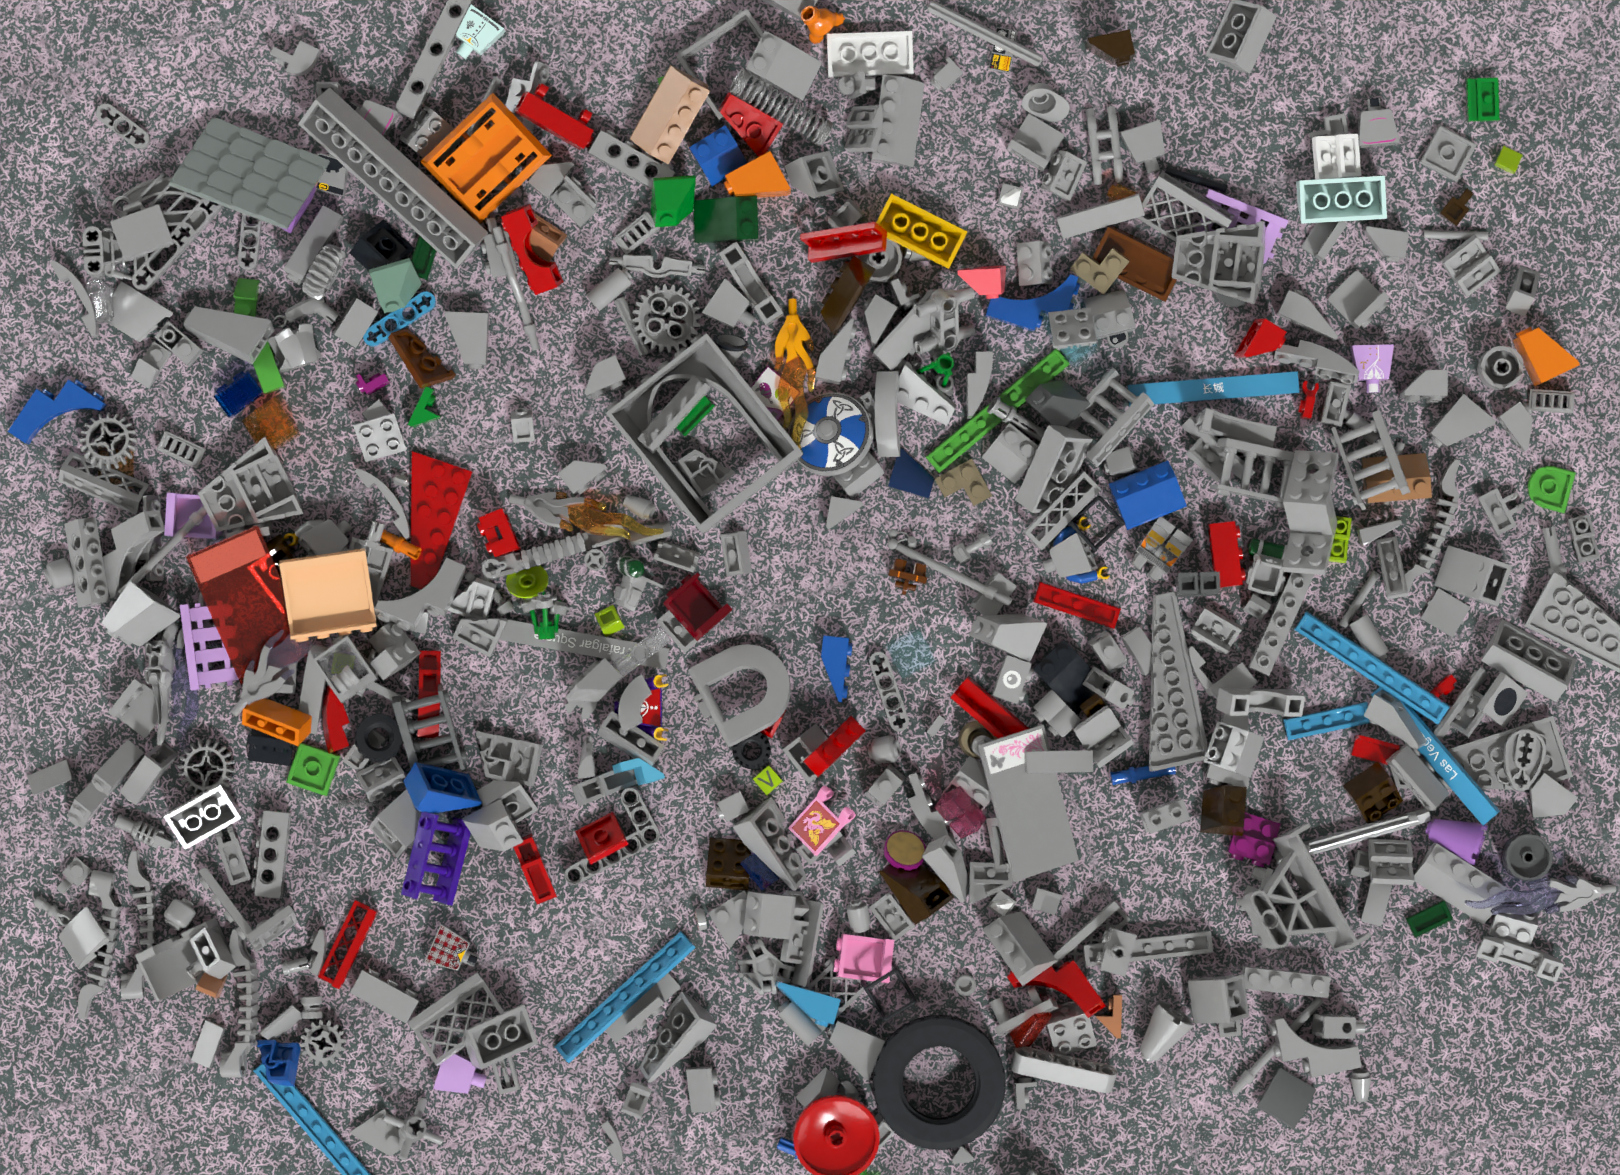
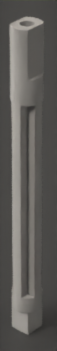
M1422 808L1303 843L1311 856L1431 821L1430 813L1426 808ZM1277 849L1274 850L1273 855L1276 865H1279L1283 858Z

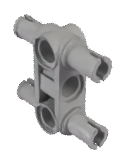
M967 286L957 291L937 289L932 293L928 301L914 304L913 311L918 318L930 313L931 335L927 339L914 343L917 354L921 355L933 349L951 352L957 347L960 340L975 336L976 332L973 324L968 323L959 327L958 312L959 303L974 299L975 293L972 287Z

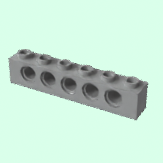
M1304 552V553H1303V556H1310V555H1311V554L1308 553V552ZM1289 572L1283 590L1280 592L1247 668L1265 676L1270 675L1314 574Z

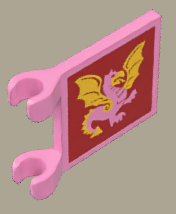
M823 786L819 790L815 799L788 828L815 856L826 847L845 824L856 816L853 810L845 807L839 817H837L824 804L834 795L833 790L827 786Z

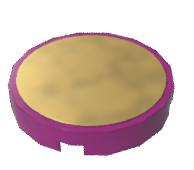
M899 830L887 837L883 850L885 858L893 867L898 869L900 867L910 871L918 868L923 863L924 858L922 855L926 846L917 834Z

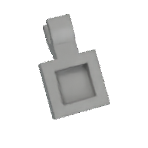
M76 857L62 872L66 879L56 889L65 894L73 884L80 887L93 870Z

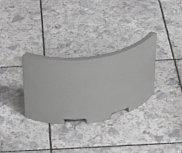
M216 918L181 933L182 938L177 935L135 955L156 1001L165 999L200 981L205 971L199 974L196 979H193L188 975L186 968L198 960L190 939L206 927L220 933L229 950V945Z

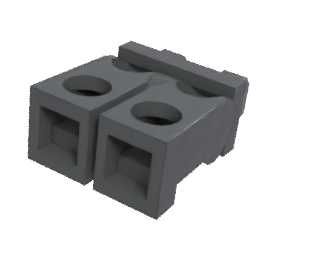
M1197 572L1177 573L1178 576H1175L1176 597L1215 596V594L1220 593V572H1200L1199 575H1197Z

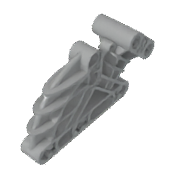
M163 173L156 179L138 184L122 196L114 199L112 204L114 212L120 218L123 217V212L117 210V205L123 201L128 204L136 201L145 204L154 200L147 207L149 208L158 205L164 197H179L167 211L162 212L168 228H175L171 232V237L174 245L177 246L176 253L157 271L151 269V263L165 247L154 251L150 257L148 253L134 258V275H126L125 272L116 269V265L121 263L124 269L127 268L128 261H125L119 244L115 240L113 228H104L101 232L99 228L90 226L84 230L82 235L83 247L85 248L83 250L85 254V271L94 280H101L105 276L122 280L125 278L132 280L137 290L142 292L148 291L224 206L213 204L209 208L210 212H212L209 215L206 209L202 208L204 205L206 208L210 206L209 200L169 186L172 177H164ZM185 199L198 203L192 210L175 211ZM140 209V210H137V211H134V212H131V213H128V215L133 214V213L138 212V211H141V209ZM189 229L190 237L184 236L180 240L183 245L180 246L174 240V237H177L179 240L182 237L181 230L187 231ZM93 235L94 237L97 236L98 239L94 241L90 237ZM95 265L96 267H99L100 269H99L98 271H96V270H93L92 267ZM147 268L149 272L154 275V277L151 278V276L148 275V277L145 279L147 284L138 285L139 281L137 279L139 277L145 278V276L147 275L145 269Z

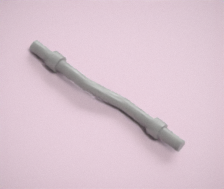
M501 226L493 228L497 242L496 249L498 254L501 255L507 278L517 300L525 325L523 327L525 335H528L532 351L540 349L536 336V325L532 323L525 297L508 251H510L508 242L505 243Z

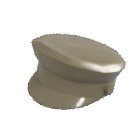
M978 721L967 723L960 731L958 738L962 751L973 758H981L972 750V742L977 736L985 735L992 740L997 739Z

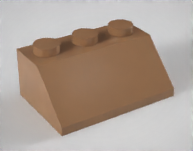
M1426 453L1397 455L1411 491L1410 493L1402 495L1400 489L1395 490L1394 488L1364 499V501L1376 503L1432 498L1431 476ZM1388 456L1361 458L1362 469L1381 463ZM1387 469L1363 478V491L1392 480L1391 478L1395 477L1393 470L1388 471Z

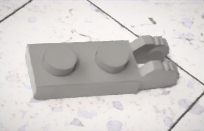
M233 824L227 826V831L231 841L224 843L221 830L216 832L215 835L219 844L217 847L230 885L232 886L250 880L252 876L239 838L236 836Z

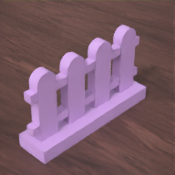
M1208 188L1206 197L1218 206H1221V203L1229 206L1227 211L1234 215L1228 228L1235 227L1237 221L1246 225L1256 224L1261 219L1269 222L1267 227H1265V255L1263 264L1267 262L1268 258L1273 259L1274 253H1271L1275 240L1277 237L1281 239L1283 233L1279 232L1280 228L1286 229L1289 220ZM1241 211L1249 214L1247 219L1240 217ZM1213 223L1208 224L1209 232H1210V231H1216V230L1211 229L1212 226H1213ZM1204 225L1193 227L1197 229L1196 232L1205 231Z
M222 600L217 601V605L201 607L200 603H196L195 608H190L189 604L180 605L190 690H200V685H205V688L208 689L211 688V684L227 682V686L233 685V681L239 680L242 675L240 669L231 668L230 660L236 659L239 655L238 649L234 646L228 647L227 638H232L236 634V629L232 625H225V617L233 614V607L229 604H223ZM219 618L220 626L203 628V620ZM192 621H197L198 629L193 630ZM222 639V648L206 650L205 641ZM200 642L201 650L199 651L195 650V643ZM209 662H225V669L209 671ZM202 663L203 672H198L197 664Z

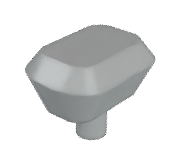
M402 471L401 475L396 474L393 478L394 484L402 487L408 486L409 478L405 477L406 472Z

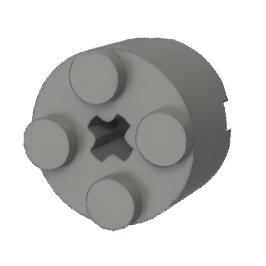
M1496 346L1486 351L1479 359L1477 364L1479 379L1490 389H1507L1521 379L1524 366L1523 359L1511 347ZM1503 364V365H1504V368L1502 369L1503 372H1502V371L1498 372V371H1497L1498 365Z

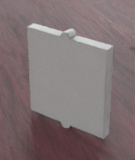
M1438 588L1431 601L1427 602L1428 606L1420 619L1453 638L1460 624H1464L1463 619L1471 607Z

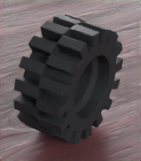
M758 732L733 745V757L743 768L757 769L768 761L771 754V746L768 739ZM753 741L759 745L760 753L756 758L745 756L743 748L746 743Z

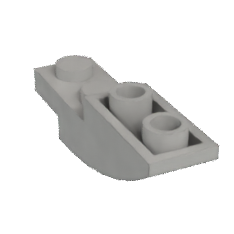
M1300 340L1298 347L1283 344L1275 352L1274 359L1281 363H1296L1305 368L1316 367L1315 375L1322 379H1337L1346 384L1357 383L1359 370L1345 358L1323 346Z
M916 772L908 775L915 796L907 799L921 825L933 839L937 840L948 835L956 844L953 833L948 834L945 825H948L949 822L945 812L940 813L939 809L933 812L930 811L933 804L930 796L924 795L922 788H925L926 785L922 775L917 776Z

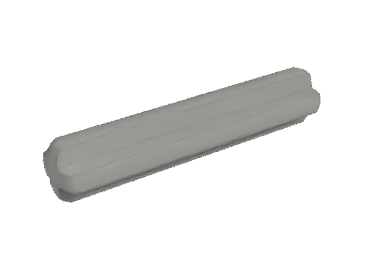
M620 297L614 301L616 308L639 355L643 357L649 354L650 349L648 345H643L644 337L637 339L640 331H633L638 325L637 323H632L634 316L625 298Z

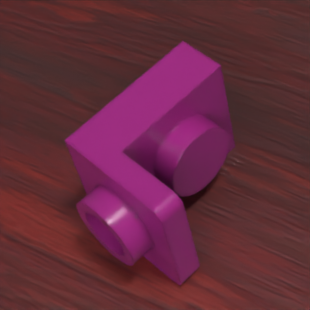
M359 373L356 375L358 381L355 382L361 393L366 392L367 395H371L391 383L385 373L373 375L369 378L370 382L368 383L365 382L363 376Z

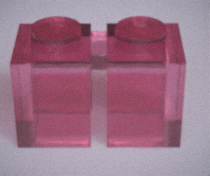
M960 786L943 794L935 809L946 821L958 816V819L950 822L949 825L962 839L979 831L987 817L976 804H971L972 799Z

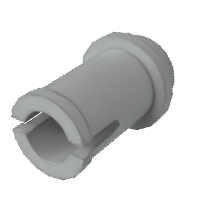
M304 956L291 961L286 959L285 962L281 963L284 975L291 976V973L309 970L307 957Z

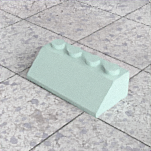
M1385 176L1301 180L1296 182L1297 204L1301 224L1387 219Z

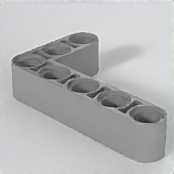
M629 787L623 790L621 801L637 830L627 836L626 839H634L638 844L637 849L629 851L625 846L617 850L619 854L617 860L611 861L607 856L598 860L600 865L596 871L588 868L587 858L571 865L566 869L564 875L565 880L569 884H579L650 847L659 840L660 831L640 792L636 788ZM626 792H635L637 799L634 803H628L625 800ZM637 810L645 811L647 817L644 822H638L635 819ZM647 829H653L656 832L655 840L648 841L644 835ZM571 869H577L580 872L579 880L573 881L569 878V871Z

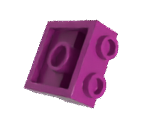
M1245 813L1243 836L1232 835L1227 852L1232 853L1231 858L1243 861L1244 857L1252 859L1251 864L1264 867V864L1270 865L1276 845L1273 839L1277 837L1281 824Z

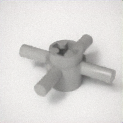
M419 1098L413 1116L402 1120L385 1113L382 1121L399 1128L398 1134L404 1141L398 1157L401 1160H407L413 1142L424 1138L441 1145L444 1137L426 1130V1123L422 1119L427 1100L424 1098ZM409 1125L416 1128L415 1134H411L413 1129L408 1127Z

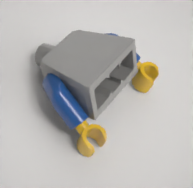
M1087 517L1080 518L1077 524H1075L1082 532L1091 526V524L1087 527L1081 525V521ZM1071 526L1059 532L1053 541V548L1049 550L1052 558L1043 561V566L1047 573L1057 570L1060 578L1066 577L1068 581L1083 584L1095 581L1097 578L1108 579L1110 575L1105 577L1101 575V571L1108 567H1097L1089 545Z

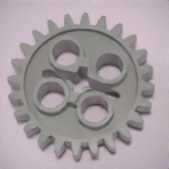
M663 284L662 290H659L656 285L654 293L648 289L646 291L648 297L644 295L639 297L643 303H635L639 310L632 311V314L637 316V318L632 319V323H637L638 326L633 331H640L637 339L644 337L643 345L650 343L651 351L656 346L658 347V353H661L663 348H666L667 354L671 352V348L677 352L679 351V345L682 348L687 347L685 341L691 343L693 339L690 335H698L694 328H700L701 324L695 321L699 320L701 315H696L695 312L700 308L692 306L696 300H688L689 292L682 295V287L677 292L674 285L671 286L670 290H667L666 284ZM661 302L663 310H654L653 303ZM681 306L684 309V315H676L674 307ZM648 314H652L654 316H658L661 318H651L648 317ZM665 314L669 315L668 319H671L668 324L664 323L665 320L662 319ZM672 320H682L685 322V324H681ZM649 323H657L659 331L652 332L649 329ZM670 327H677L680 330V335L677 337L672 336L669 332Z

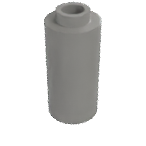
M617 268L586 296L600 312L632 285L630 282L632 276L625 268L622 271Z
M1368 614L1349 624L1362 648L1380 660L1388 657L1386 653L1389 650Z

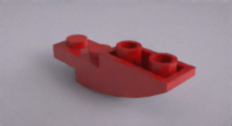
M419 650L421 654H419L418 699L438 694V685L440 684L441 651ZM440 703L418 708V721L440 715ZM439 724L417 730V738H434L439 736Z

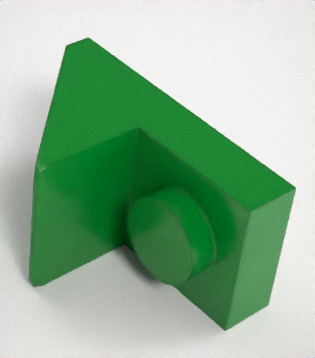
M425 387L408 422L409 426L414 428L442 418L427 410L428 406L432 407L436 400L435 390Z

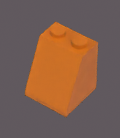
M771 151L725 175L726 181L723 182L729 196L734 195V197L757 196V198L788 196L791 194V188Z
M1532 327L1526 328L1516 333L1517 338L1512 340L1517 352L1523 359V364L1534 386L1580 365L1577 359L1540 328L1534 330Z

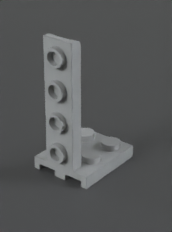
M202 868L198 871L201 876L199 881L205 890L210 888L213 893L211 896L217 906L222 905L226 910L223 912L224 916L230 923L235 922L238 926L235 929L242 940L246 938L255 952L298 923L294 911L288 905L287 907L277 909L273 917L269 920H262L256 925V929L252 930L209 870Z

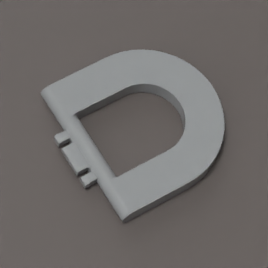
M750 644L733 646L688 670L700 693L693 697L695 702L703 700L697 705L705 720L712 717L706 721L707 725L712 727L716 724L727 747H731L771 726L782 716L790 700L791 683L784 664L773 652L761 646ZM742 669H752L760 672L767 681V692L764 699L758 705L726 721L708 686Z

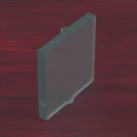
M920 631L887 647L893 659L892 664L896 665L902 679L935 663L929 650L930 645L926 644Z

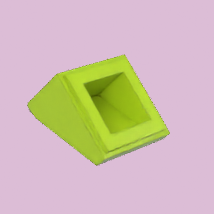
M1503 146L1494 165L1514 174L1522 154Z
M614 605L594 614L605 637L624 628Z

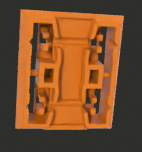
M492 93L420 162L480 224L545 163L552 154L504 103ZM492 107L496 112L469 136L465 131ZM490 119L495 123L491 128L487 123ZM462 136L466 141L438 166L434 161ZM534 151L537 156L511 181L508 175ZM520 153L525 156L522 160L518 156ZM451 156L454 160H456L453 164H451L452 162L448 160ZM504 180L507 185L479 210L476 205ZM482 189L487 192L484 196L480 193Z

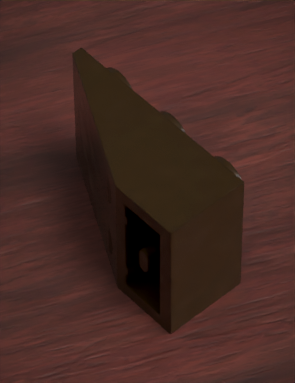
M888 864L879 871L914 925L930 917L955 898L946 884L923 865L908 871L904 870V868L899 867L898 869Z

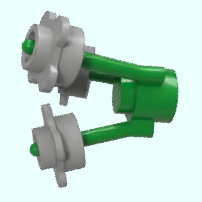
M931 350L930 355L933 357L934 362L926 366L915 360L910 362L912 369L926 377V371L934 368L939 374H945L934 377V388H938L948 397L953 395L952 386L955 381L950 376L952 375L951 369L954 366V359L951 352Z
M539 592L537 597L526 598L522 600L523 604L518 606L519 609H523V613L530 612L534 632L538 634V640L555 639V633H558L559 616H566L567 610L570 611V608L565 606V602L561 600L553 601L557 600V596H550V592ZM542 608L543 622L538 624L535 611ZM547 608H550V614L555 615L553 625L552 621H548Z

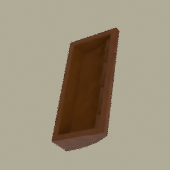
M1113 225L1108 226L1092 258L1101 263L1114 247L1130 259L1117 278L1166 302L1177 279L1172 278L1174 255Z

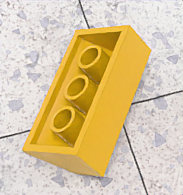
M893 194L890 195L876 222L887 231L888 239L948 269L967 234V231Z

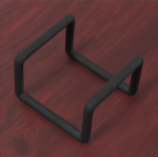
M1099 495L1088 503L1067 524V527L1071 526L1092 548L1091 552L1094 553L1118 529L1125 525V521ZM1099 500L1120 523L1094 545L1074 522Z
M894 962L891 965L893 970L872 983L866 985L864 980L860 981L883 1021L890 1020L917 1002L915 995ZM896 973L912 1001L890 1015L885 1016L869 989Z

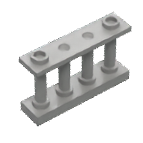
M1114 368L1102 376L1099 384L1085 398L1091 404L1067 427L1078 432L1076 427L1085 420L1102 434V438L1096 444L1091 443L1086 454L1089 461L1096 467L1107 458L1154 406L1150 397L1144 392L1140 396H1135L1118 381L1121 379V376ZM1112 388L1131 403V406L1125 412H1121L1104 398ZM1097 404L1117 419L1111 428H1107L1090 414Z
M1380 410L1372 412L1374 420L1370 421V424L1339 435L1336 427L1331 428L1333 436H1330L1334 448H1339L1354 490L1351 493L1355 505L1359 504L1362 510L1366 509L1363 502L1364 499L1388 490L1400 489L1402 495L1411 492ZM1373 431L1375 433L1379 432L1381 439L1377 440V443L1346 454L1342 443ZM1380 450L1382 452L1386 451L1388 458H1385V461L1353 473L1349 462ZM1387 469L1388 471L1393 470L1395 477H1392V480L1360 492L1356 481Z
M1219 438L1217 447L1224 448L1226 453L1220 484L1210 485V489L1217 490L1216 494L1229 496V493L1272 502L1275 503V507L1285 509L1283 500L1295 453L1231 438ZM1237 451L1244 453L1243 456L1245 457L1240 489L1229 486L1234 454H1237ZM1256 456L1263 457V461H1265L1259 493L1248 491L1253 460ZM1276 460L1283 461L1282 465H1284L1279 497L1268 495L1272 467Z

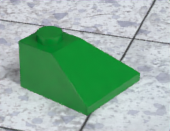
M695 175L653 178L650 211L655 227L677 226L693 211Z

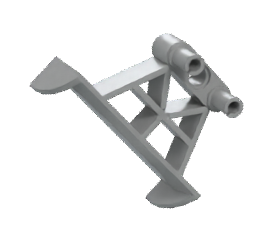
M1310 823L1298 826L1273 839L1283 859L1262 891L1258 890L1247 893L1244 897L1237 900V906H1241L1238 909L1247 912L1260 936L1257 943H1262L1259 946L1262 949L1269 948L1274 950L1286 947L1290 941V936L1324 933L1334 952L1354 948L1371 937L1370 932L1357 937L1354 936L1302 842L1299 834L1310 828ZM1288 868L1302 892V895L1297 898L1284 876ZM1276 887L1281 896L1272 894ZM1307 901L1321 928H1313L1300 905L1301 902ZM1272 902L1287 905L1283 921H1281ZM1265 915L1268 917L1269 920L1268 925H1266L1264 922ZM1295 921L1300 930H1292Z

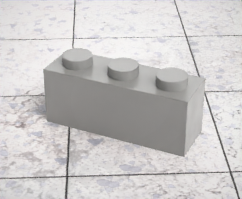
M613 711L609 713L602 723L597 734L633 759L640 758L652 767L665 748L663 744L636 726L623 732L619 716Z
M369 968L368 971L363 969L350 993L407 1024L421 1000L417 998L418 994L408 988L406 991L398 987L399 983L390 978L387 981L380 978V973L372 968Z

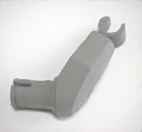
M308 298L287 309L285 315L278 314L274 320L282 317L284 324L278 327H284L287 321L292 323L305 316L317 313L332 325L340 313L324 303V298L320 300Z

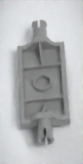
M372 521L368 538L362 540L352 537L349 550L365 548L375 612V606L379 601L394 550L381 546L380 539L385 524Z

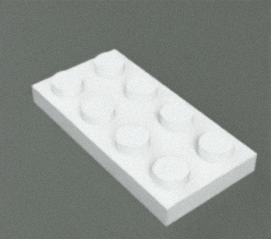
M912 31L827 34L828 77L851 76L857 72H865V76L914 74Z

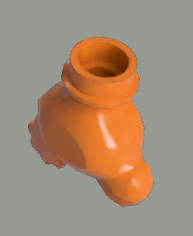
M807 6L801 12V19L804 24L808 25L810 31L809 39L813 44L820 43L824 35L831 31L834 26L839 27L845 20L842 13H833L827 8L818 9L813 6Z

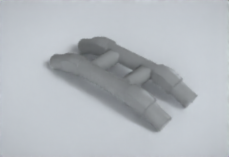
M1114 106L1107 107L1110 130L1097 131L1094 109L1089 108L1086 110L1094 185L1102 184L1100 160L1113 159L1115 182H1123L1118 121ZM1111 138L1112 151L1099 152L1098 139Z

